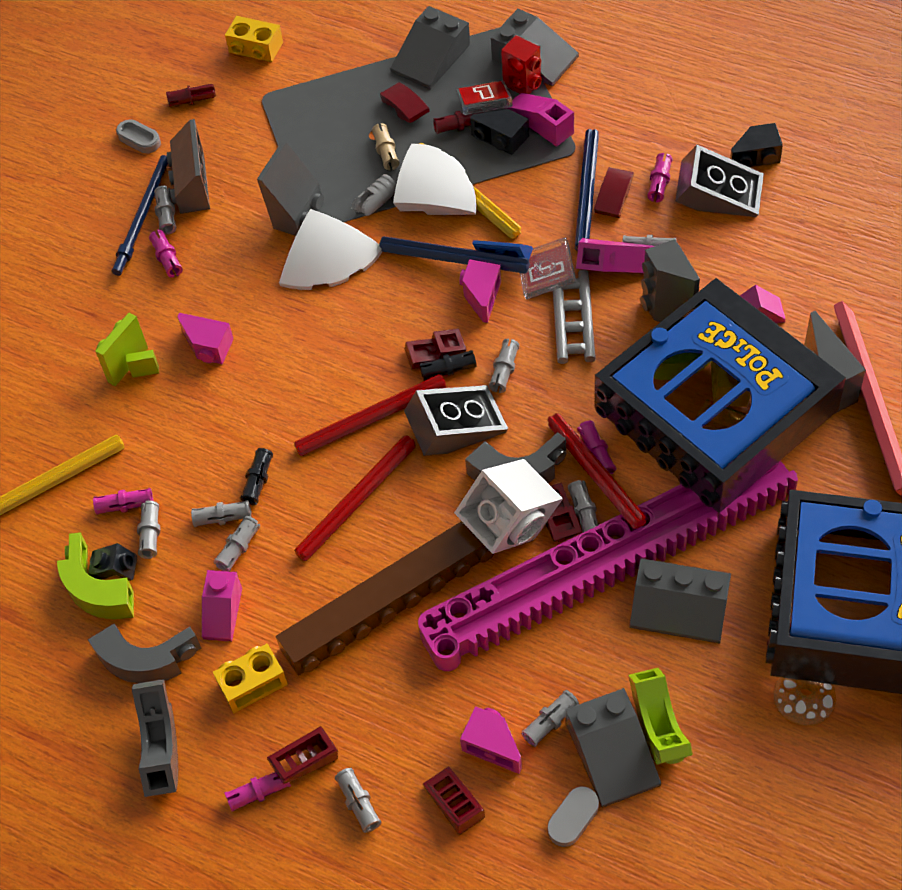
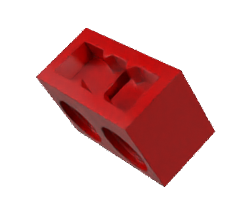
M515 35L501 49L503 85L519 94H530L533 90L538 89L542 82L540 46Z

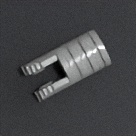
M383 174L353 201L351 209L370 216V214L386 203L388 199L393 197L396 189L395 181L387 174Z

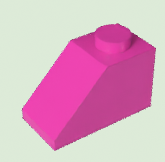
M469 260L466 270L462 269L459 284L463 285L465 299L482 322L488 323L501 284L500 265Z
M179 313L177 317L182 332L197 359L206 363L223 364L234 339L230 324Z
M207 570L202 593V638L204 640H233L242 593V586L237 572Z
M475 706L460 738L462 751L520 774L522 769L521 756L505 718L494 709H481Z

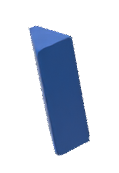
M473 240L472 242L477 251L528 259L533 250L532 246L478 240Z

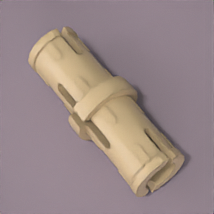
M381 123V131L379 124H376L372 128V133L376 140V151L381 155L384 168L390 170V162L394 170L400 164L395 153V142L390 138L387 125Z

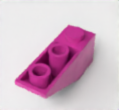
M521 93L504 106V109H509L528 118L529 127L556 147L574 134V112L556 99Z
M582 238L578 244L576 269L644 273L642 262L645 259V250L654 246Z

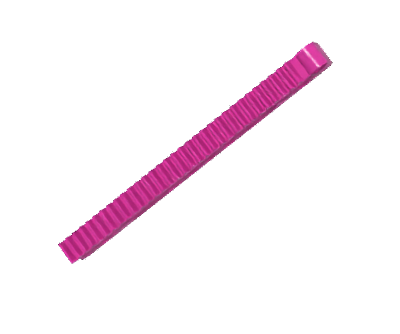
M780 460L720 513L712 507L704 505L695 492L684 488L680 484L638 505L639 509L646 516V526L634 529L620 514L425 611L418 620L421 640L433 662L440 670H455L461 663L462 655L470 652L476 657L478 656V647L488 651V642L491 641L498 646L500 645V636L509 640L510 631L519 635L521 634L520 626L523 625L529 630L531 629L532 620L541 624L542 615L551 619L552 610L557 611L559 614L563 613V604L571 609L573 608V599L583 603V594L593 598L594 589L601 593L604 592L605 583L612 588L615 584V578L624 582L625 573L634 577L635 568L639 569L641 558L654 561L658 558L664 562L666 560V552L674 557L676 556V547L681 551H685L686 543L695 546L697 538L705 541L707 533L715 536L717 528L725 531L727 523L735 526L737 518L745 521L747 513L755 516L757 508L765 511L766 504L774 506L776 498L784 501L786 493L789 494L790 489L796 490L797 474L794 470L789 472ZM616 535L620 536L621 538L613 539L610 537ZM593 548L595 551L587 552L585 549ZM561 561H568V562H570V563L567 564V565H561V564H559V562H561ZM456 613L466 614L461 618H456L453 616ZM443 650L453 651V653L447 656L440 654Z

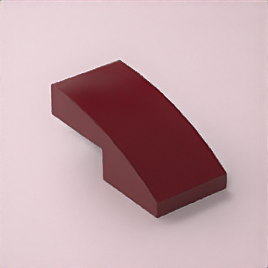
M400 82L380 93L382 102L395 108L397 116L409 123L430 112L426 103Z
M608 168L596 200L595 213L620 218L625 198L629 194L634 172Z
M459 329L433 332L432 339L408 341L405 343L404 348L411 369L420 368V363L443 358V355H457L467 350Z
M562 482L551 485L563 498L546 522L553 541L556 542L581 534L582 530L574 508L569 504Z

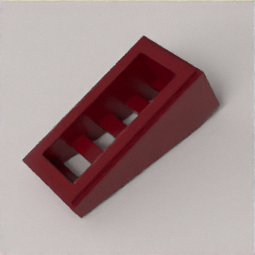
M322 726L268 756L267 760L284 785L337 760L338 750ZM316 745H318L322 751L319 754L313 748ZM307 750L312 758L307 760L302 751ZM295 754L302 763L298 766L291 757ZM285 759L291 770L286 772L279 761Z
M449 766L423 783L426 791L458 835H461L485 818V811ZM448 777L451 782L437 791L434 786ZM454 787L457 789L455 793L446 799L441 797ZM462 796L464 800L450 808L449 804ZM466 806L471 808L459 817L456 815L457 812Z

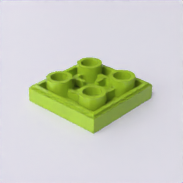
M128 313L122 320H119L115 324L113 331L106 339L98 343L95 350L108 383L114 386L130 370L126 354L142 352L148 349L137 316Z

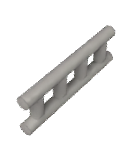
M580 270L578 278L573 279L574 282L553 288L557 362L560 364L567 363L568 355L584 354L586 362H594L596 359L589 272L587 270ZM579 289L580 300H564L563 290ZM581 310L582 321L565 322V311ZM583 332V343L567 344L566 333Z

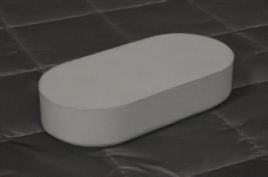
M125 120L116 128L121 142L142 153H152L161 145L159 134L155 130L135 120Z
M587 787L573 789L553 814L548 823V835L554 844L561 847L573 845L598 812L599 800L592 789Z

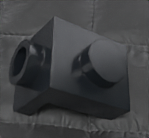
M118 543L94 550L90 558L88 575L99 580L117 575L131 581L134 579L137 555Z

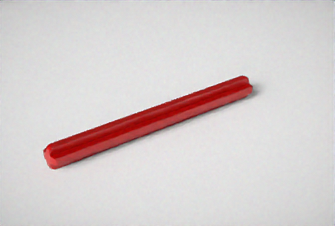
M436 375L294 442L295 449L300 456H303L406 408L416 390L446 388V382L442 375Z
M559 413L549 416L547 421L549 422L548 426L555 434L558 432L566 438V448L631 527L638 529L646 524L644 513Z
M408 435L403 436L295 548V554L301 560L307 561L416 447L415 441Z

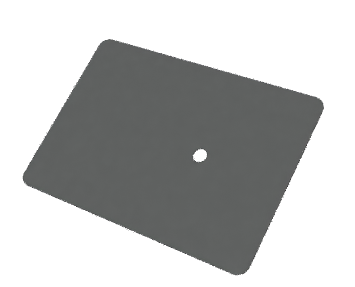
M499 28L471 35L470 45L431 89L391 72L390 68L396 58L392 57L267 93L262 98V104L277 145L279 146L282 141L287 142L319 182L324 201L322 207L319 210L317 209V211L342 222L366 216L362 212L358 213L351 209L352 203L383 174L390 176L397 184L403 160L411 144L424 143L425 145L439 148L441 151L453 156L465 169V173L473 185L568 157L575 152V143L570 136L556 147L529 127V137L511 155L505 151L498 150L495 146L483 140L476 139L471 135V126L464 127V130L461 131L455 129L436 134L433 126L434 118L453 115L455 111L462 113L480 107L484 113L504 110V106L519 95V93L505 87L509 96L507 98L465 105L458 89L498 81L503 83L502 63L493 60L491 53V37ZM400 82L416 93L429 107L430 112L409 123L397 116L395 108L382 102L380 93ZM541 82L539 88L530 93V95L552 99L544 82ZM381 123L387 125L390 138L395 142V153L400 164L394 170L390 162V170L384 168L381 155L377 153L375 148L376 140L369 138V134L376 124H379L381 131ZM394 195L374 213L396 207L393 203Z

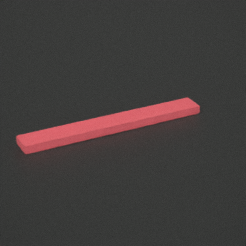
M843 301L834 304V310L848 350L866 370L861 391L894 490L902 497V453L854 312Z

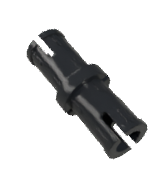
M473 350L452 356L446 354L442 356L443 358L419 364L424 381L436 375L452 376L454 372L477 367Z
M258 448L255 451L252 466L245 475L247 481L240 497L242 502L249 500L250 505L258 504L263 484L267 483L269 477L267 471L273 458V453L270 450Z

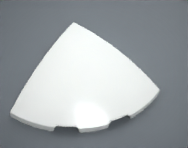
M411 144L403 160L394 194L393 203L399 211H424L427 215H475L476 195L474 187L469 181L462 165L453 156L448 155L439 148L423 144Z
M310 209L292 244L279 284L282 287L298 290H311L313 285L326 283L329 287L347 282L349 276L358 270L366 271L379 258L382 248L379 247L376 241L350 225Z

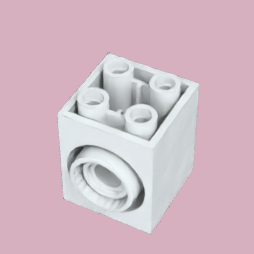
M525 459L482 470L454 513L494 554L533 541L563 498Z

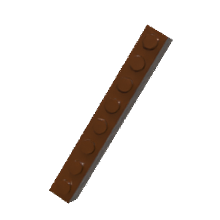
M461 521L276 635L279 648L298 676L304 672L313 671L326 658L340 654L353 641L364 639L377 626L391 622L396 617V614L406 608L415 607L422 598L430 593L440 591L447 582L455 577L464 576L471 567L479 562L488 561L494 554Z

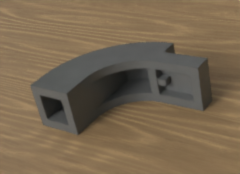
M557 432L536 452L518 458L501 454L485 441L465 458L466 473L476 480L484 469L525 459L547 483H550L555 479V465H559L566 457V438Z
M115 624L88 639L104 667L120 679L132 683H144L163 679L166 681L181 674L177 663L190 659L195 655L196 651L201 649L191 627H188L164 643L150 648H140L128 643Z
M164 679L133 684L132 693L141 735L139 773L144 796L176 792L178 785L177 737L172 705L168 701Z

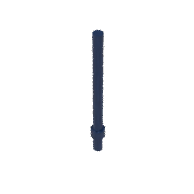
M166 155L160 156L123 244H120L116 252L117 259L111 270L114 275L120 276L126 262L131 260L134 252V243L155 196L154 190L159 187L168 166Z

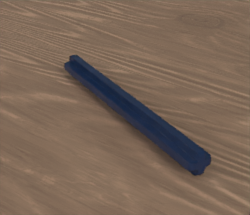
M588 129L585 132L575 234L576 251H578V244L582 238L590 239L599 132L596 129Z
M383 236L379 243L382 252L468 265L469 260L498 264L501 270L523 274L528 272L530 266L528 258Z

